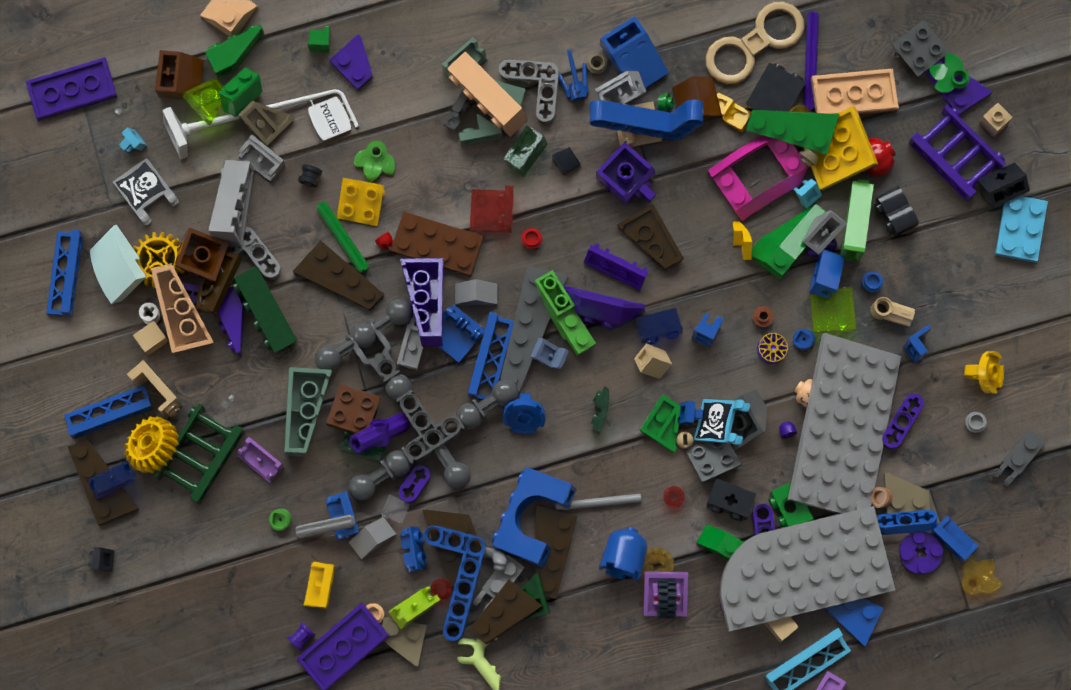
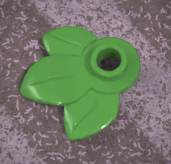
M381 141L370 142L365 150L359 151L355 156L354 166L364 167V175L369 182L376 180L381 172L388 175H393L395 172L394 158L387 153V147ZM374 147L380 148L379 155L373 154Z

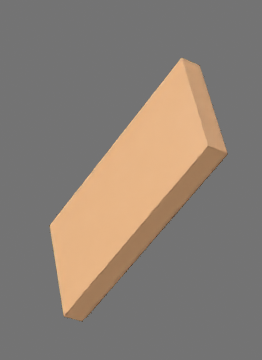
M893 68L811 77L816 113L837 114L852 106L856 107L858 114L896 111L899 109Z

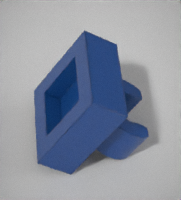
M685 401L679 403L681 406L680 416L678 417L679 425L686 426L694 423V420L703 418V410L695 409V402Z

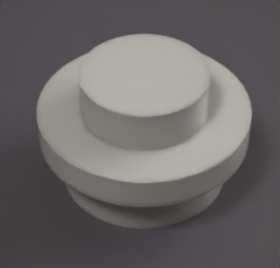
M972 412L966 417L965 425L970 432L980 433L986 428L987 420L982 413Z

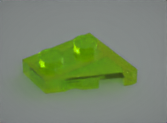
M215 78L186 91L183 95L187 103L208 126L211 125L221 107L219 91H221V88H224Z

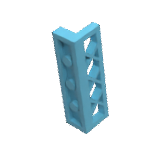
M839 628L768 673L765 679L772 690H778L773 681L779 677L789 679L788 688L785 690H793L851 652L842 638L843 634ZM836 640L839 641L844 649L838 655L829 653L830 644ZM827 646L826 652L820 651ZM816 653L825 655L824 664L820 667L811 665L812 656ZM828 656L834 657V658L830 659L829 661H827ZM809 658L808 664L802 663ZM797 665L807 667L806 676L803 678L793 677L794 667ZM810 668L815 669L814 671L809 673ZM791 670L790 676L784 675L785 673ZM792 679L797 680V682L791 685Z

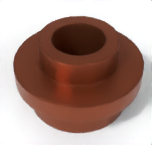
M766 306L758 307L753 312V322L758 327H768L773 322L774 314ZM765 313L767 319L762 320L759 315Z

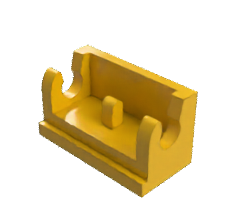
M319 562L311 564L304 606L328 610L336 568L334 565Z

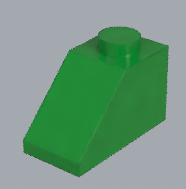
M707 524L696 544L726 561L744 543V541L728 532Z

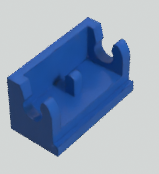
M827 250L821 252L815 263L809 294L830 298L831 294L829 292L836 293L838 291L845 257Z
M707 313L702 317L698 327L695 326L692 339L711 348L721 328L723 318L718 316L714 320L713 325L710 323L706 324L709 316Z
M347 491L327 497L326 504L331 519L345 515H352L355 518ZM356 519L355 526L334 531L337 541L354 537L359 533Z
M948 515L931 532L961 563L979 546Z

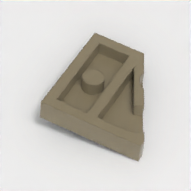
M252 101L238 114L242 121L266 146L295 119L292 115Z
M884 473V487L888 488L893 496L891 504L886 508V514L930 510L928 490L890 473Z
M384 617L382 626L390 634L384 642L414 666L419 667L427 625L412 622L403 629H400L392 618Z

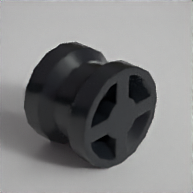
M303 164V172L299 176L298 182L317 188L319 184L318 178L322 175L323 171L315 166Z

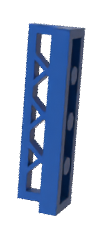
M71 230V233L57 231L47 315L73 317L83 243V234L80 230ZM62 237L70 238L69 249L66 251L61 247ZM67 256V267L62 272L58 264L61 259ZM64 277V289L59 292L55 287L56 281ZM61 297V310H52L53 302Z
M493 312L489 313L468 390V397L484 400L488 396L478 394L480 386L488 382L493 389V386L499 381L514 321L500 318L498 314ZM497 322L509 325L507 333L500 337L495 331ZM499 341L503 350L502 353L494 357L490 347ZM494 362L497 372L488 377L484 371L485 366Z
M142 385L67 413L64 416L68 424L69 435L76 439L151 411L154 408L146 386ZM143 392L145 399L135 403L131 402L134 394ZM120 400L126 403L122 408L114 411L111 410L115 401ZM101 408L106 410L103 415L95 418L91 417L94 409ZM78 415L86 418L84 422L74 426L71 418Z

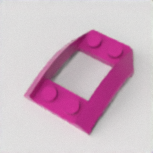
M762 135L739 148L708 171L742 221H745L749 216L758 212L795 187H799L809 167L800 161L801 156L793 144ZM768 145L789 177L753 199L732 169V166Z

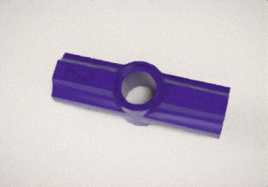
M398 413L386 420H373L370 422L369 428L354 434L350 438V445L353 447L354 452L357 453L364 452L374 446H386L390 444L391 438L406 432L410 428V422L403 413Z

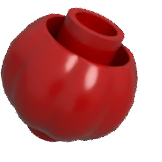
M869 138L868 140L878 164L862 171V173L866 171L872 176H884L892 170L895 163L893 157L896 153L888 141L883 143L880 138Z

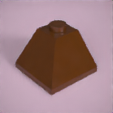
M189 227L183 236L177 252L175 267L215 282L229 243Z

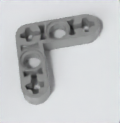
M502 61L499 65V73L502 78L513 81L539 82L536 116L541 123H551L556 115L559 70L557 66L550 62ZM507 65H511L512 69L518 70L517 66L521 65L519 69L520 76H517V71H510V74L506 75L503 69H506ZM527 66H532L535 69V73L530 77L523 74ZM538 67H541V71L544 72L552 68L555 74H551V78H548L547 74L540 73L541 77H538ZM545 88H551L554 91L551 98L546 99L542 96V91ZM541 102L553 103V105L548 104V111L551 115L544 119L540 113L545 111V104H541Z
M246 227L245 233L246 235L251 234L249 236L251 240L248 242L244 240L243 247L240 249L235 247L234 254L240 256L246 252L265 278L269 280L277 279L281 274L279 263L251 228ZM257 248L265 251L264 256L260 259L253 257V252ZM266 260L271 267L276 266L274 274L271 272L266 273L268 271L267 266L264 264Z

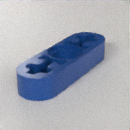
M932 510L888 513L877 516L881 535L932 531L937 527V514ZM904 520H908V521H910L911 523L908 524V525H904V524H901L900 522H902V521H904Z

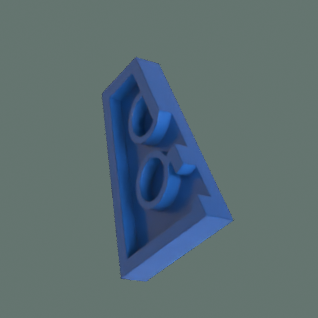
M862 598L824 609L865 647L883 607Z

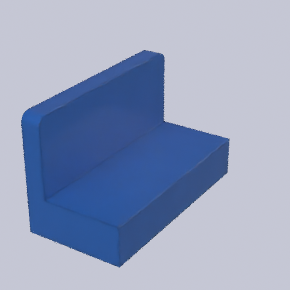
M927 325L908 338L903 346L915 364L922 360L928 352L920 340L931 330L930 325Z

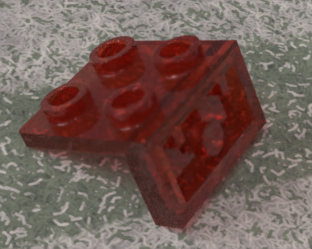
M505 185V191L472 190L471 231L512 233L514 186Z

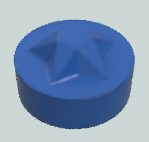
M799 329L793 336V343L798 349L808 350L815 344V335L809 329Z

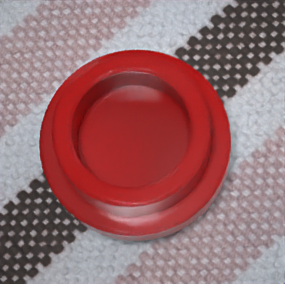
M527 229L522 234V244L527 249H536L542 243V234L537 229Z

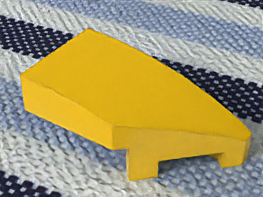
M718 93L717 97L724 122L743 133L748 125L751 111L735 104L734 100Z
M733 222V246H741L743 260H751L752 239L750 233L740 222Z

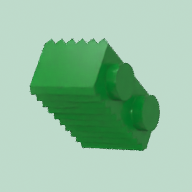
M243 68L235 78H232L230 83L221 88L219 96L223 111L237 117L247 105L254 101L263 92L260 75L247 68Z

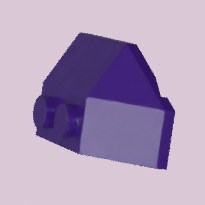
M563 285L575 305L576 313L585 324L593 325L595 322L602 324L603 328L614 330V327L620 328L645 312V304Z

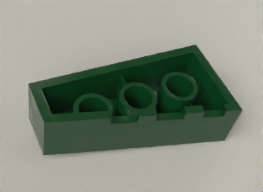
M255 266L234 277L236 282L232 284L238 295L242 293L246 299L242 303L248 313L253 312L256 318L253 320V323L258 332H264L266 338L263 341L269 351L273 349L275 353L296 342V337L258 267Z

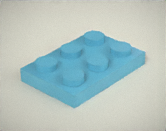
M1018 196L1003 204L995 255L1033 263L1038 262L1048 201Z

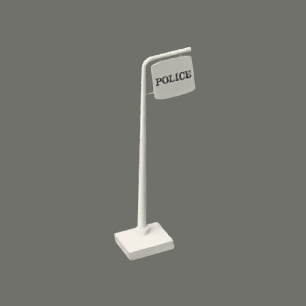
M336 89L266 105L278 109L310 100L313 106L308 108L309 116L316 132L323 141L350 131V121H353L355 128L359 127L342 91ZM335 93L339 94L343 100V103H341L337 97H333L316 105L312 102V99ZM344 104H345V106H346V109H347V111H348V113H349L351 119H349L348 116H347V113H346V111H345V109H344V107H343ZM171 107L163 110L164 125L180 160L188 157L186 136L190 135L192 131L241 119L239 116L234 117L228 114L190 124H181Z

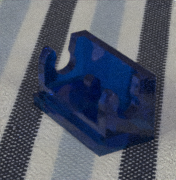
M128 461L87 480L96 500L135 482L136 474L134 471H131Z

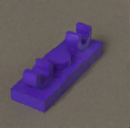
M598 243L595 246H590L583 263L639 291L641 290L648 274L647 267H644L642 270L636 267L637 262L630 264L611 253L609 254L610 249L607 248L606 251L598 248L600 245Z

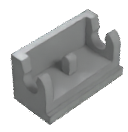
M625 71L595 89L600 100L627 104L646 93L639 71Z
M253 135L249 137L239 150V158L243 161H250L253 168L270 183L286 166L282 158Z

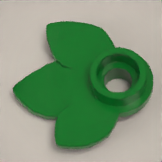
M952 53L946 54L945 64H936L929 67L931 76L938 81L934 89L941 93H949L953 89H963L969 83L970 77L968 72L963 69L962 60ZM955 77H961L962 82H957Z

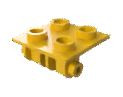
M343 178L337 218L378 226L382 198L385 193L384 185Z

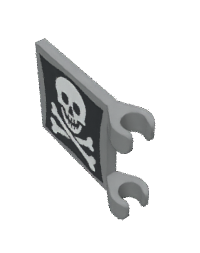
M147 158L113 181L116 188L144 226L152 222L144 209L162 196H165L173 207L179 203L177 197Z

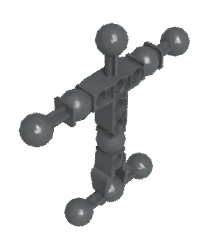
M403 299L393 300L388 305L386 314L377 320L370 318L369 323L361 322L356 324L351 331V335H345V341L336 347H321L315 355V363L319 369L334 371L340 366L342 357L354 350L366 368H373L385 384L387 395L397 401L419 435L405 449L404 447L401 448L402 451L395 450L390 452L385 462L383 460L380 461L383 466L369 476L358 474L350 480V495L358 501L370 499L374 495L376 485L389 477L394 481V477L406 475L410 471L411 466H415L414 463L422 462L434 453L445 468V482L454 489L465 487L471 479L470 469L466 464L456 462L446 445L458 438L462 431L465 433L466 430L477 428L483 419H487L485 413L498 405L506 406L519 396L518 387L513 381L500 380L493 386L490 396L479 403L474 399L472 400L473 403L462 405L457 413L453 414V417H448L436 425L415 396L410 379L397 370L390 356L392 348L381 332L392 324L404 325L411 320L413 315L412 306ZM378 337L385 349L383 353L376 354L374 359H367L361 349L371 347ZM384 366H392L393 370L390 374L385 375L382 373ZM409 400L416 402V406L412 410L405 408V404ZM419 418H426L428 420L425 427H418L416 425ZM448 424H456L458 426L457 430L454 433L447 432L446 427ZM432 435H437L440 438L439 442L435 445L428 443V439ZM414 447L422 449L421 454L417 457L410 455V451Z

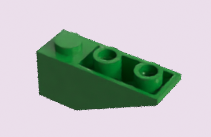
M262 25L250 26L244 33L232 35L227 38V41L221 44H213L205 51L218 79L239 68L264 35Z

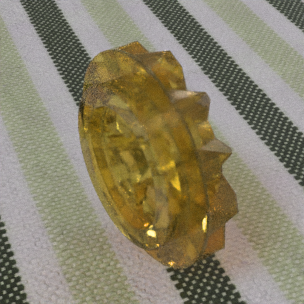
M659 547L648 549L642 569L643 576L644 571L654 572V567L647 562H655L658 556H660V564L666 568H658L656 572H673L674 561L671 554Z

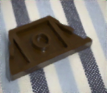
M434 510L422 511L428 527L438 525L477 536L468 514ZM432 529L430 531L432 540H439V531ZM452 535L450 544L458 547L461 539L458 535ZM474 540L471 543V550L476 553L481 551L482 548L479 541ZM435 546L450 589L455 587L463 553ZM468 561L465 565V570L469 572L475 563Z

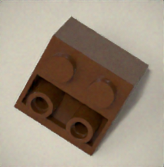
M160 50L155 87L158 97L200 101L204 60L183 52Z

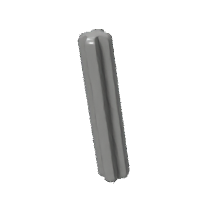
M345 515L300 525L295 528L296 536L304 538L355 526V518L352 515Z

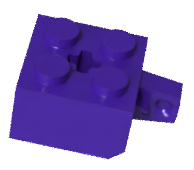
M625 142L596 171V179L626 206L634 197L639 199L641 196L650 203L656 196L649 188L651 186L649 182L655 176L654 168ZM622 172H629V176H622Z

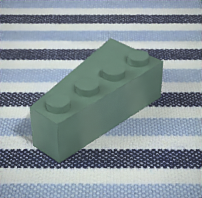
M289 367L284 456L305 457L332 370Z

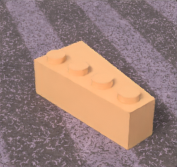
M466 52L447 68L450 73L449 79L456 86L460 84L464 89L463 93L470 100L474 99L478 103L477 107L484 114H488L492 118L491 121L499 129L502 128L509 137L528 121L522 107Z
M172 263L151 268L172 353L214 343Z

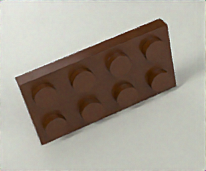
M403 211L390 251L411 259L443 258L444 269L471 277L484 236Z

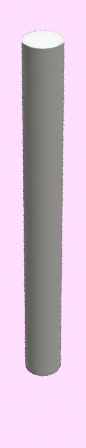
M641 494L574 500L571 502L569 509L557 504L555 505L556 510L561 511L641 502Z

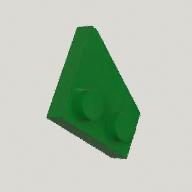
M662 394L639 431L674 453L676 451V437L679 427L678 417L680 416L681 406Z

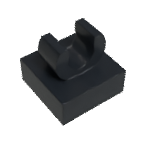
M94 547V551L89 552V555H93V561L88 563V566L95 570L112 572L114 550Z

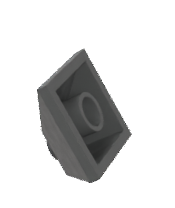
M757 389L742 394L735 399L750 403L749 412L735 411L731 433L742 436L743 440L741 445L731 444L734 451L766 431L767 407Z

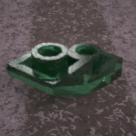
M604 387L602 391L598 390L593 399L596 402L594 409L600 411V414L596 412L590 424L593 425L592 431L599 435L603 429L608 412L609 388Z

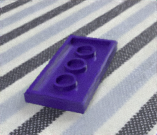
M106 57L25 81L37 121L118 97Z
M361 602L301 654L297 661L321 690H328L384 642L390 634L366 605Z

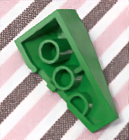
M815 204L763 236L752 248L751 259L781 281L808 248L803 243V239L813 220L826 211Z

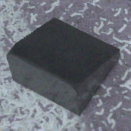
M570 147L552 155L553 161L563 176L581 165Z

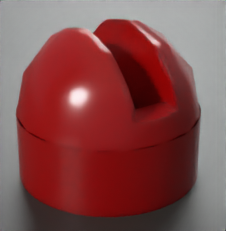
M389 231L374 240L381 249H388L393 244V238Z

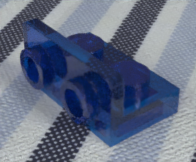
M676 308L635 318L641 344L652 345L658 343L659 339L666 337L667 340L676 339L683 332Z

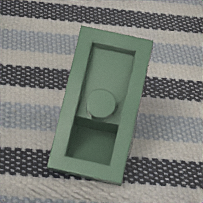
M476 114L479 129L467 128L462 133H459L461 147L502 139L501 129L479 114Z

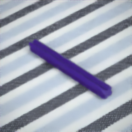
M808 12L806 84L804 87V111L806 112L815 111L811 77L817 76L818 12Z

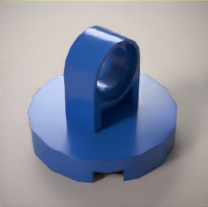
M520 393V399L511 401L505 406L503 421L504 425L512 427V431L515 433L532 434L537 428L544 426L546 413L540 403L531 400V393Z

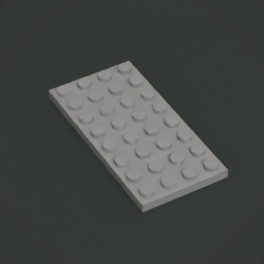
M827 333L822 334L788 500L837 514L871 507L872 491L875 488L884 445L882 437L888 425L901 356Z

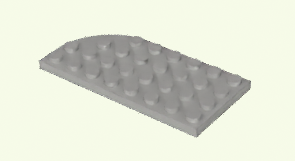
M874 506L760 533L740 545L728 560L720 583V601L728 632L894 591L895 586Z

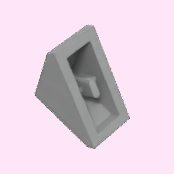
M829 210L815 217L803 239V243L817 254H820L847 225V222Z
M478 279L455 284V305H497V284Z
M382 517L365 526L349 543L362 560L394 537L396 533L386 519Z

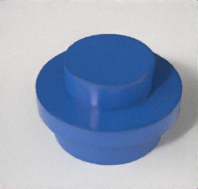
M868 272L862 279V286L870 293L878 292L883 286V278L877 272Z

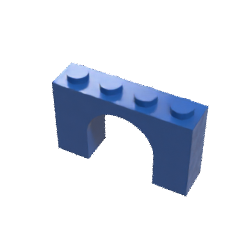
M526 467L524 472H521L518 477V486L516 491H513L510 496V505L507 511H504L502 514L501 526L493 535L492 546L496 550L503 551L508 555L543 568L552 548L544 542L523 534L520 526L521 515L528 505L541 500L569 509L577 489L570 483Z

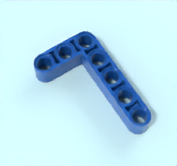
M603 100L590 102V125L668 140H680L703 124V102L700 100H688L671 113Z
M433 525L424 532V539L428 544L463 553L443 628L444 636L450 641H455L461 638L465 631L487 544L479 536ZM432 529L439 531V540L432 541L430 539L429 532ZM452 535L460 537L461 543L458 547L450 544ZM474 540H478L482 544V549L478 553L471 550V543ZM468 561L476 564V571L472 574L465 570V565ZM466 582L470 585L471 591L469 594H462L459 587L461 583ZM457 603L465 607L463 615H457L454 612V606ZM453 624L459 627L458 636H451L449 634L448 628L450 625Z

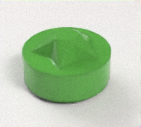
M286 509L274 510L269 516L271 527L277 531L285 530L291 525L292 517Z

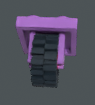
M644 571L643 615L657 616V618L675 619L676 616H687L688 572Z

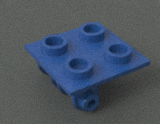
M453 304L443 313L445 314L443 316V346L439 347L459 363L484 334L485 329Z

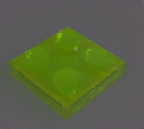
M852 287L838 288L836 293L829 292L831 294L830 298L809 294L813 333L856 330Z

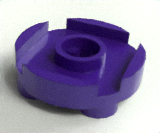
M929 532L911 533L900 544L899 556L901 564L913 574L930 573L941 563L943 547L939 540ZM916 548H924L926 557L921 556L917 558Z

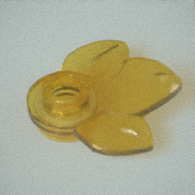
M969 556L964 561L962 566L964 573L962 588L965 592L969 594H977L980 591L992 593L1001 587L1003 582L993 576L995 570L994 559H985L978 563L973 556ZM969 580H974L976 586L970 587Z

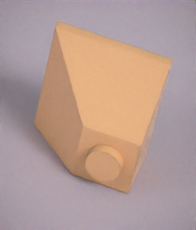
M211 0L200 17L230 37L240 32L258 6L250 0Z

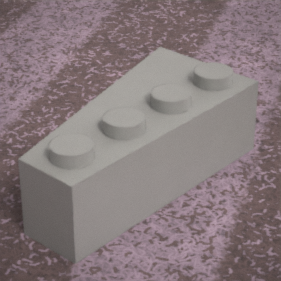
M225 160L224 167L221 169V181L208 231L211 236L228 242V247H243L255 170L250 161Z

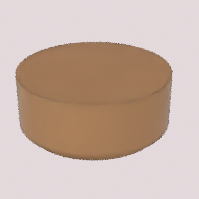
M879 486L873 489L872 505L874 507L884 509L891 504L893 496L888 488Z

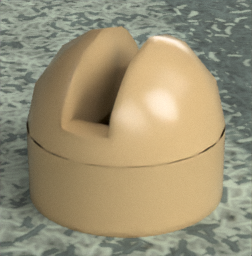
M689 432L679 433L676 439V443L681 449L690 448L694 441L693 436ZM683 435H687V445H684Z

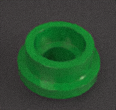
M669 93L660 94L658 110L664 112L672 110L674 104L673 97H670Z

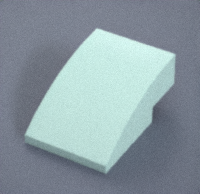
M114 225L90 250L95 275L111 304L123 301L146 278V275L137 264V261L140 259L117 225Z

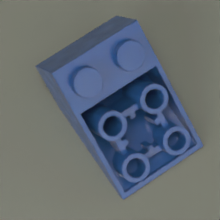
M636 16L600 38V47L618 73L639 71L645 88L669 74L650 37Z

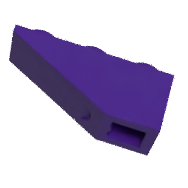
M234 286L228 289L217 313L222 321L218 324L223 334L228 333L231 339L227 343L232 353L237 352L238 356L241 357L245 309Z

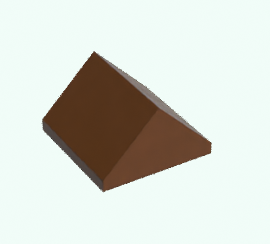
M692 76L672 87L677 107L688 100H700L703 102V122L723 117L712 77Z

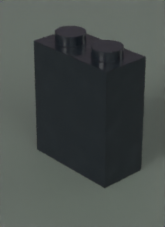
M769 62L744 108L751 112L752 110L791 112L806 82L803 81L800 75L790 74L785 71L783 66Z

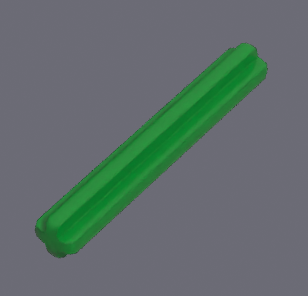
M326 201L319 203L316 207L317 211L360 274L366 272L369 269L368 263Z

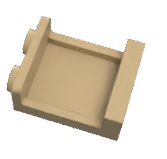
M144 360L127 373L137 387L142 386L149 380L166 399V402L158 408L165 419L169 416L172 418L180 412L182 404Z

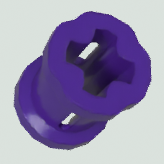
M301 622L298 630L292 636L287 637L300 651L303 650L302 646L311 637L315 636Z

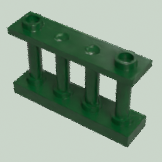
M200 403L197 407L194 406L188 414L189 420L177 439L179 443L175 447L177 452L173 453L171 457L173 460L176 457L200 471L203 476L199 483L196 482L194 484L169 469L173 461L171 459L167 461V466L162 465L161 470H155L154 477L159 481L163 476H166L188 489L190 494H192L190 497L192 501L199 505L245 433L236 424L233 429H228L204 415L205 408ZM197 421L224 436L225 442L222 447H216L191 432ZM188 439L213 454L214 460L212 463L205 465L181 451L180 448L185 440Z

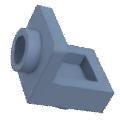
M538 338L530 357L548 368L560 370L566 361L569 351L565 348H559L543 338Z

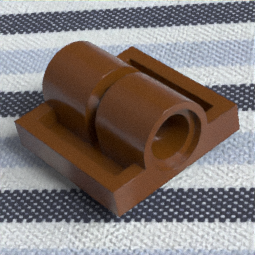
M340 384L326 425L352 434L369 428L370 422L376 418L381 397Z

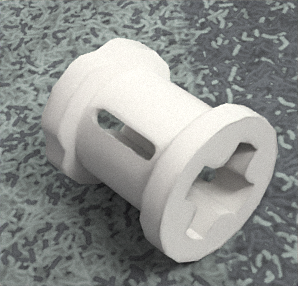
M145 303L139 309V315L147 325L153 321L156 324L160 321L161 313L153 303ZM147 312H152L153 317L148 316Z

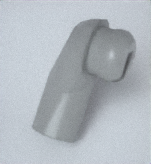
M487 547L484 557L493 559L494 570L504 571L505 564H507L506 554L503 551Z

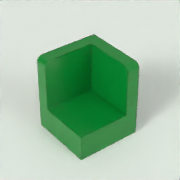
M325 25V30H310L309 52L330 53V26Z

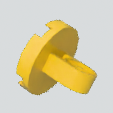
M986 351L983 353L979 365H965L964 377L978 379L984 393H998L996 389L1002 387L1004 380V365L999 363V359H1002L1001 355L996 351Z

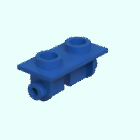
M409 527L402 529V534H400L402 549L410 548V552L403 554L405 568L408 569V572L427 570V556L423 550L422 543L424 538L420 528Z

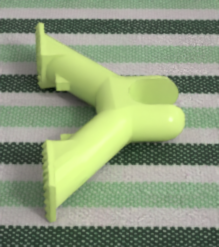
M478 638L460 639L458 644L472 646L474 654L471 657H457L458 662L474 665L493 690H499L501 676L495 672L496 666H491L484 657L487 645Z

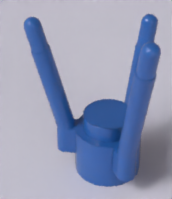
M567 50L574 82L569 84L570 88H568L560 71L559 81L565 90L567 98L571 97L572 102L586 99L587 93H589L587 86V64H582V84L581 81H578L572 52Z

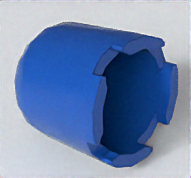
M632 527L612 532L608 538L599 570L604 568L606 569L605 574L621 580H625L626 576L633 577V581H640L648 548L647 541L642 535L638 534L637 529Z

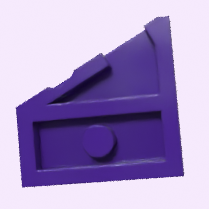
M359 33L329 60L357 91L373 78Z

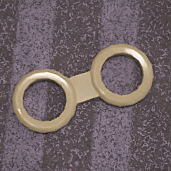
M773 2L766 5L758 13L755 21L756 28L741 39L723 37L716 40L709 47L706 54V67L710 75L719 82L737 84L744 81L752 73L755 65L754 56L768 46L775 49H786L795 45L801 39L804 32V19L800 11L789 3ZM774 11L787 12L793 17L796 23V30L791 37L785 40L771 38L764 29L765 18ZM735 46L743 51L746 57L745 68L735 75L721 73L714 64V56L720 48Z

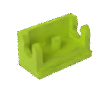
M429 586L421 589L388 612L400 629H403L434 608L440 601L437 595L433 597L430 595L429 591L431 588Z

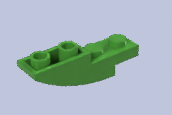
M553 270L534 281L552 321L564 340L567 339L575 354L578 356L595 346L596 342L576 313L573 301Z

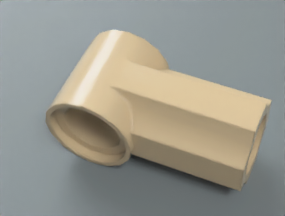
M881 297L872 304L870 312L878 320L884 319L910 327L915 309L891 302L886 297ZM877 304L884 305L886 313L879 312Z

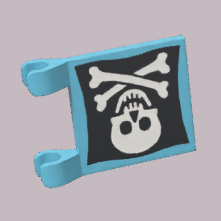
M703 399L701 406L703 418L698 419L694 440L741 445L743 437L731 433L735 411L749 412L750 403H745L743 400Z

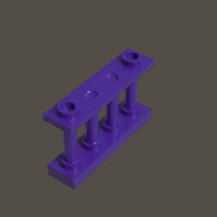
M946 105L941 112L944 118L925 135L920 136L918 133L913 135L908 144L968 202L976 193L974 186L978 183V179L986 176L994 167L997 170L1004 168L1006 163L1004 162V157L999 152H994L960 118V114L955 108H950ZM951 123L959 132L940 150L935 151L930 146V141ZM966 138L974 147L957 163L949 165L945 161V156ZM981 153L988 162L969 180H964L959 175L960 170L977 154Z

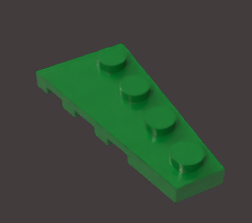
M752 110L746 130L827 155L840 114Z

